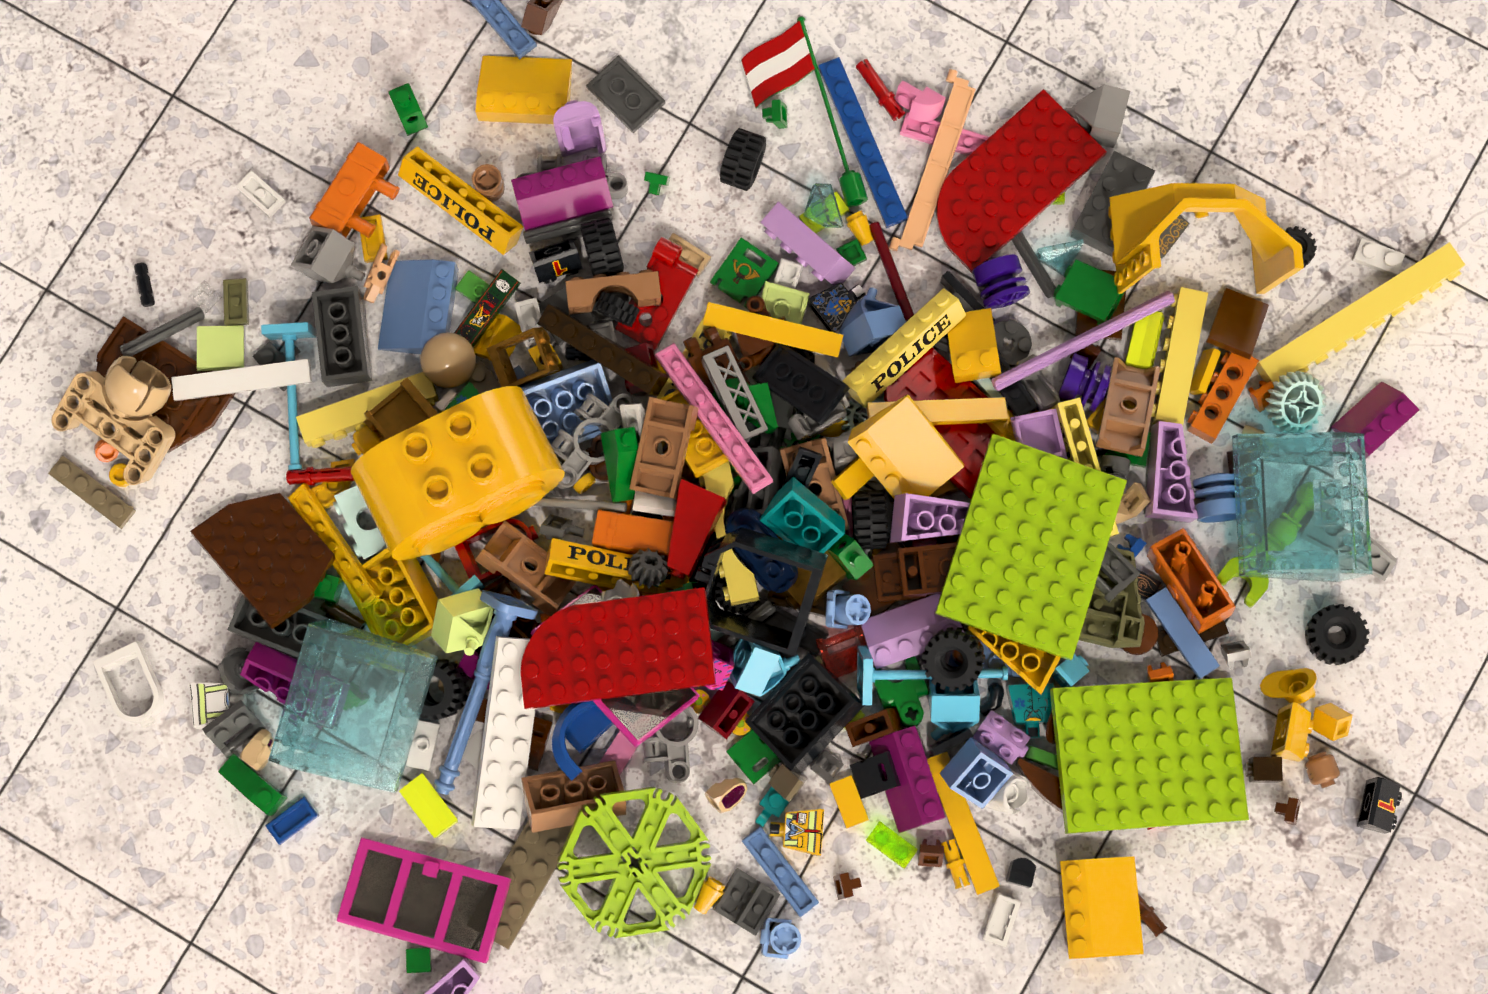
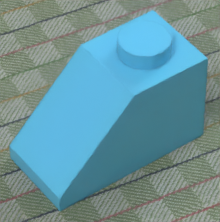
M1074 654L1072 660L1066 659L1056 667L1051 676L1061 687H1072L1089 672L1087 668L1089 665L1081 655L1076 656Z

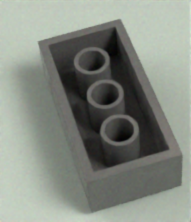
M1114 151L1078 218L1071 237L1112 257L1114 244L1110 238L1112 221L1108 216L1109 197L1147 189L1155 170Z
M358 286L312 292L321 379L326 387L372 381L363 298Z
M242 595L227 630L248 640L259 642L274 650L320 667L338 624L332 619L301 608L278 626L271 629Z

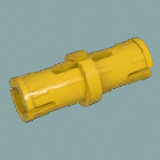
M948 840L951 851L947 841L942 842L941 846H944V855L948 863L946 867L950 869L955 889L962 888L959 877H961L964 887L970 885L963 866L965 862L964 859L960 858L956 840Z

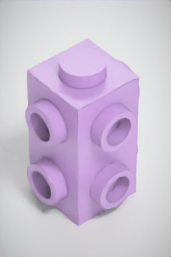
M992 710L973 735L974 737H972L1011 765L1017 757L1021 759L1024 757L1029 749L1026 744L1031 738Z

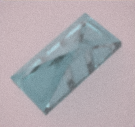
M814 184L803 216L825 228H842L844 225L832 185Z
M1083 239L1038 248L1036 256L1040 262L1064 276L1067 267L1072 265L1084 244Z

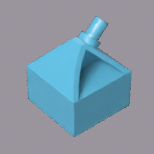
M739 639L734 649V668L730 678L736 689L761 697L775 687L786 676L790 667L797 665L800 659L798 654L787 659L785 657L781 658L776 650Z
M929 679L928 702L932 723L938 725L930 733L934 740L937 741L941 736L947 735L950 732L963 731L979 722L980 693L977 680L970 687L967 685L964 690L960 691L959 688H956L955 691H949L950 687L942 690L940 689L941 684L937 682L934 685L931 683L932 679Z

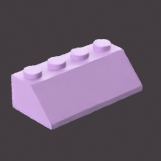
M941 593L932 594L871 616L864 624H861L876 669L923 653L930 639L942 629L946 631L948 627H953V630H956L957 627L963 628L962 632L966 633L962 623L934 614Z

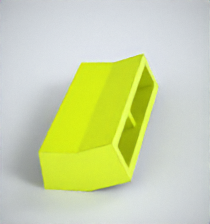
M1155 312L1134 323L1125 359L1126 366L1144 370L1153 367L1164 322L1162 312Z
M423 773L399 790L434 838H438L458 822V819Z

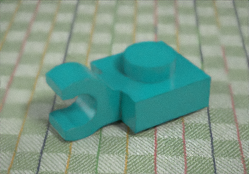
M771 786L759 803L764 810L755 820V823L763 828L772 815L779 818L790 802L784 799Z

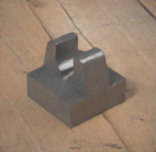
M1244 640L1220 645L1221 653L1231 670L1234 669L1235 661H1240L1243 667H1247L1248 660L1251 658V652Z
M825 750L811 767V770L830 784L844 764Z

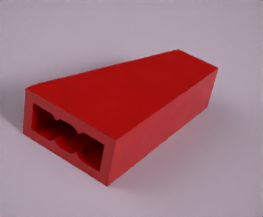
M681 479L679 484L667 567L672 570L671 575L684 580L685 576L690 579L692 578L727 503L724 497L684 479Z

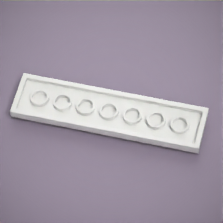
M496 636L471 821L473 827L519 829L524 797L521 778L527 775L535 708L524 709L521 682V663L526 646L530 641L528 638Z

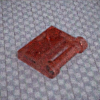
M853 625V628L824 640L823 638L815 640L826 668L837 678L857 670V646H867L861 625ZM857 636L858 643L831 654L828 653L827 648Z

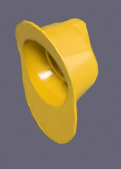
M1309 668L1277 671L1267 675L1261 681L1260 688L1261 692L1268 697L1285 698L1288 703L1302 704L1315 697L1314 685L1317 676Z

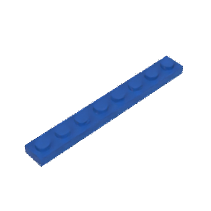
M840 57L818 65V69L885 227L889 228L907 221L906 212Z

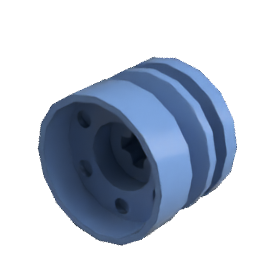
M1215 473L1193 480V488L1200 489L1194 492L1195 498L1205 499V501L1195 506L1198 522H1225L1240 519L1247 515L1245 500L1234 498L1235 495L1244 491V487L1238 486V484L1243 482L1242 475Z

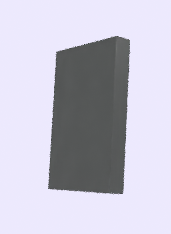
M619 55L586 85V88L633 134L666 104L665 100Z

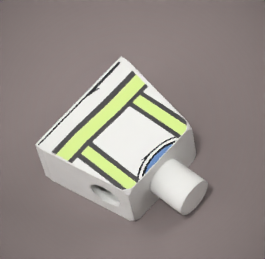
M189 683L193 727L196 729H203L240 700L247 706L246 694L234 695L224 683Z

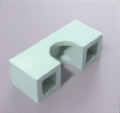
M356 485L334 495L336 501L333 502V505L338 515L343 514L346 523H343L347 535H352L356 544H353V548L358 558L362 556L364 560H368L387 548L377 527L372 530H364L359 524L360 514L368 509L358 486Z

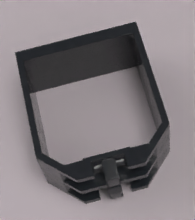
M740 527L714 540L695 575V579L699 581L696 588L706 589L710 629L795 656L802 640L828 555L744 527ZM738 547L812 572L793 632L719 608L712 596V591L724 552Z

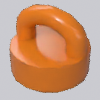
M103 439L98 441L94 448L96 457L102 462H111L119 454L117 449Z

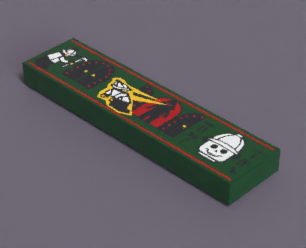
M501 269L454 333L464 337L474 347L521 283Z

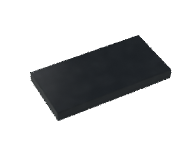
M780 343L776 345L752 377L759 384L768 383L769 391L821 426L850 389L848 385L787 345Z

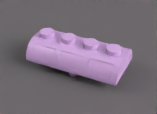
M573 100L557 110L553 122L562 157L596 147L599 154L606 152L607 147L603 127L596 106L590 102Z
M1056 409L1010 417L1016 442L1067 459Z

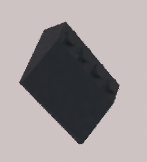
M808 653L745 722L791 771L801 774L865 705H862L860 699L811 653Z

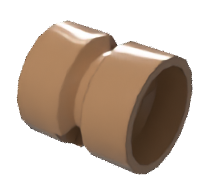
M489 164L481 165L475 169L472 175L475 190L491 202L500 199L505 190L500 171L495 166Z

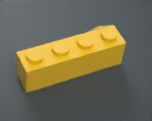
M968 625L966 632L967 630L972 632L971 635L977 636L984 645L1040 695L1043 693L1061 657Z

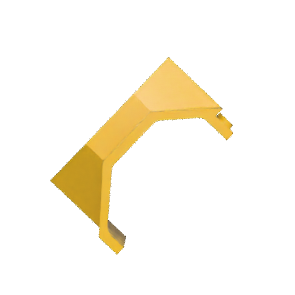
M1170 183L1109 197L1108 216L1112 221L1110 238L1114 244L1112 261L1116 267L1114 283L1117 286L1118 293L1125 292L1153 269L1161 267L1159 237L1182 212L1234 213L1251 240L1256 294L1267 293L1304 268L1302 245L1267 217L1265 199L1236 184Z

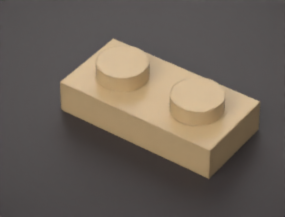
M672 233L668 240L683 247L679 260L698 269L697 277L699 278L710 262L711 256L675 233Z

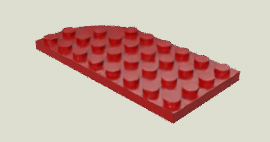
M1043 89L947 176L941 188L937 205L938 227L946 247L972 273L974 268L991 259L1106 155L1107 151Z
M930 348L894 383L886 387L884 391L885 402H896L907 394L913 401L988 398L971 381L955 383L952 365L934 348ZM987 423L933 425L964 463V467L949 480L971 499L991 435L996 433Z
M696 588L579 604L556 612L535 631L523 654L521 682L524 709L715 685L716 676L706 589Z

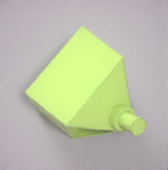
M479 588L438 599L431 637L445 653L464 650L466 655L471 656L474 654L475 649L483 646L490 628L493 608L480 600L482 592Z

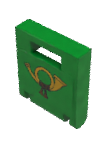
M741 237L710 283L715 286L719 279H721L722 281L718 285V289L741 304L745 296L749 299L752 296L759 295L765 285V281L768 282L778 268L779 263ZM749 250L766 261L762 267L745 257Z

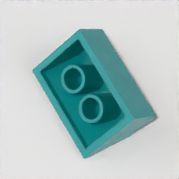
M794 477L776 493L760 518L763 524L784 541L821 553H825L845 534V520Z

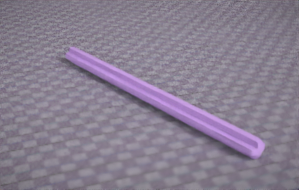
M1166 291L1000 374L991 380L994 389L1000 391L1175 302L1174 295L1170 291Z

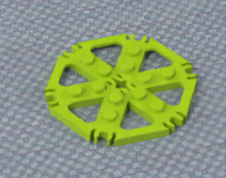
M655 787L599 794L604 800L603 804L596 796L593 798L597 803L595 809L591 810L586 804L583 805L588 816H585L581 809L579 810L557 860L559 863L557 868L559 870L566 869L567 874L563 877H558V880L566 883L560 884V886L593 930L596 924V931L600 933L602 927L607 925L609 926L607 935L614 938L667 931L670 929L666 926L665 921L674 928L676 926L672 921L674 915H679L683 920L685 919V914L681 911L682 908L685 909L688 915L690 914L711 866V863L708 862L711 860V856H702L701 854L703 849L710 848V844L702 842L709 840L676 795L674 798V795L669 792L667 798L662 800L660 798L662 789H656ZM641 799L645 803V808L631 837L613 813L612 808L616 802ZM672 813L677 814L690 831V838L686 842L656 846L669 815ZM590 825L594 827L612 853L577 857L574 855L573 849L582 829ZM627 853H629L635 859H638L640 857L638 864L640 869L642 870L641 872L638 868H635L634 866L629 867V865L631 864V858L628 856ZM692 867L694 875L685 895L682 897H675L657 873ZM613 879L602 906L598 910H591L577 891L578 885L580 883ZM637 888H639L655 910V918L647 922L626 924L624 917Z

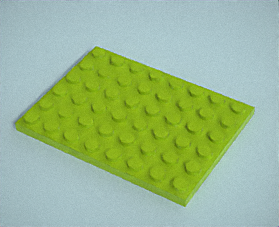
M992 434L934 614L1058 657L1072 660L1127 480Z
M1232 678L1050 689L1065 834L1249 820Z

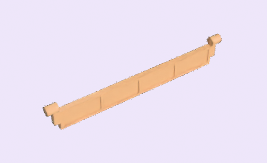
M949 69L946 78L947 82L954 85L902 238L892 237L889 245L890 250L897 251L899 246L912 250L914 245L923 247L938 203L941 188L949 171L976 91L975 88L968 86V80L956 77L958 73L956 70Z

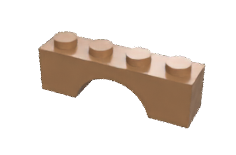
M647 269L641 270L637 274L620 272L616 276L608 277L607 275L599 274L589 279L573 277L570 281H565L569 315L592 312L602 292L624 293L631 297L638 307L661 305L658 271L653 272Z

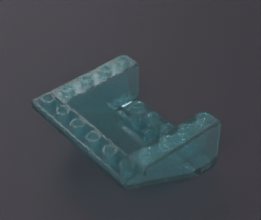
M1314 432L1237 434L1232 436L1239 576L1340 582L1373 574L1364 434Z
M330 618L308 623L268 761L294 770L393 793L397 792L438 656Z

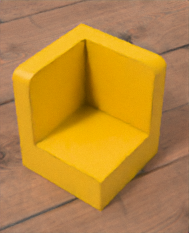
M1332 703L1316 707L1312 730L1332 741L1346 737L1349 733L1353 715Z

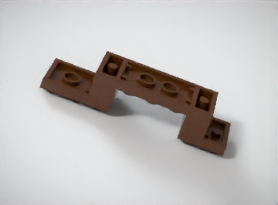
M957 543L898 548L897 553L873 555L878 603L925 598L927 594L941 593Z

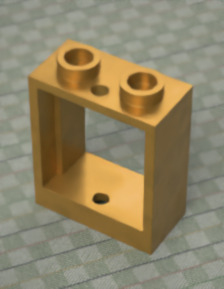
M543 327L529 329L486 348L501 387H519L559 370L558 357L552 351L549 344V334ZM534 337L546 368L518 380L506 349Z

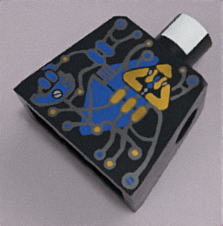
M838 283L808 298V306L828 331L840 334L839 331L847 315L857 301L866 294L859 284L848 291L842 283Z

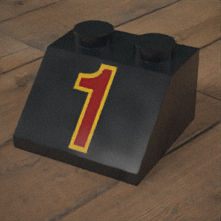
M572 238L529 252L539 283H552L559 276H572L577 274L578 270L583 269Z
M1381 777L1366 780L1357 827L1384 834L1391 833V829L1394 830L1397 823V816L1394 815L1396 806L1400 805L1402 799V792H1399L1400 785Z

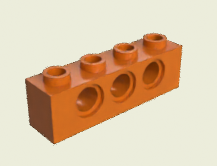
M1226 351L1220 361L1223 367L1220 372H1214L1210 380L1212 386L1209 392L1203 393L1198 401L1201 404L1198 412L1193 410L1187 421L1190 424L1187 431L1212 444L1220 433L1259 360L1252 356L1249 360ZM1227 371H1234L1237 379H1230L1227 376ZM1216 390L1224 391L1226 399L1218 398ZM1205 410H1212L1215 413V418H1208L1205 415Z

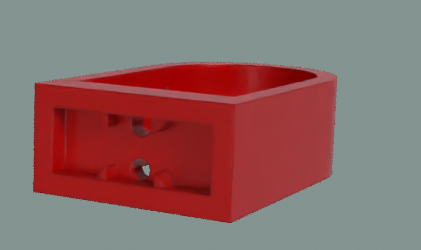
M509 518L504 520L513 527L523 530L534 543V540L539 538L534 526L527 527L517 519ZM504 521L486 526L467 540L454 546L469 579L475 575L483 584L502 575L499 571H496L494 574L490 571L481 574L469 545L496 533Z

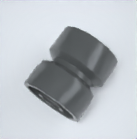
M1104 455L1100 457L1099 466L1102 472L1127 480L1125 476L1129 474L1131 461L1124 457ZM1126 483V486H1125V489H1124L1123 494L1126 493L1127 483Z

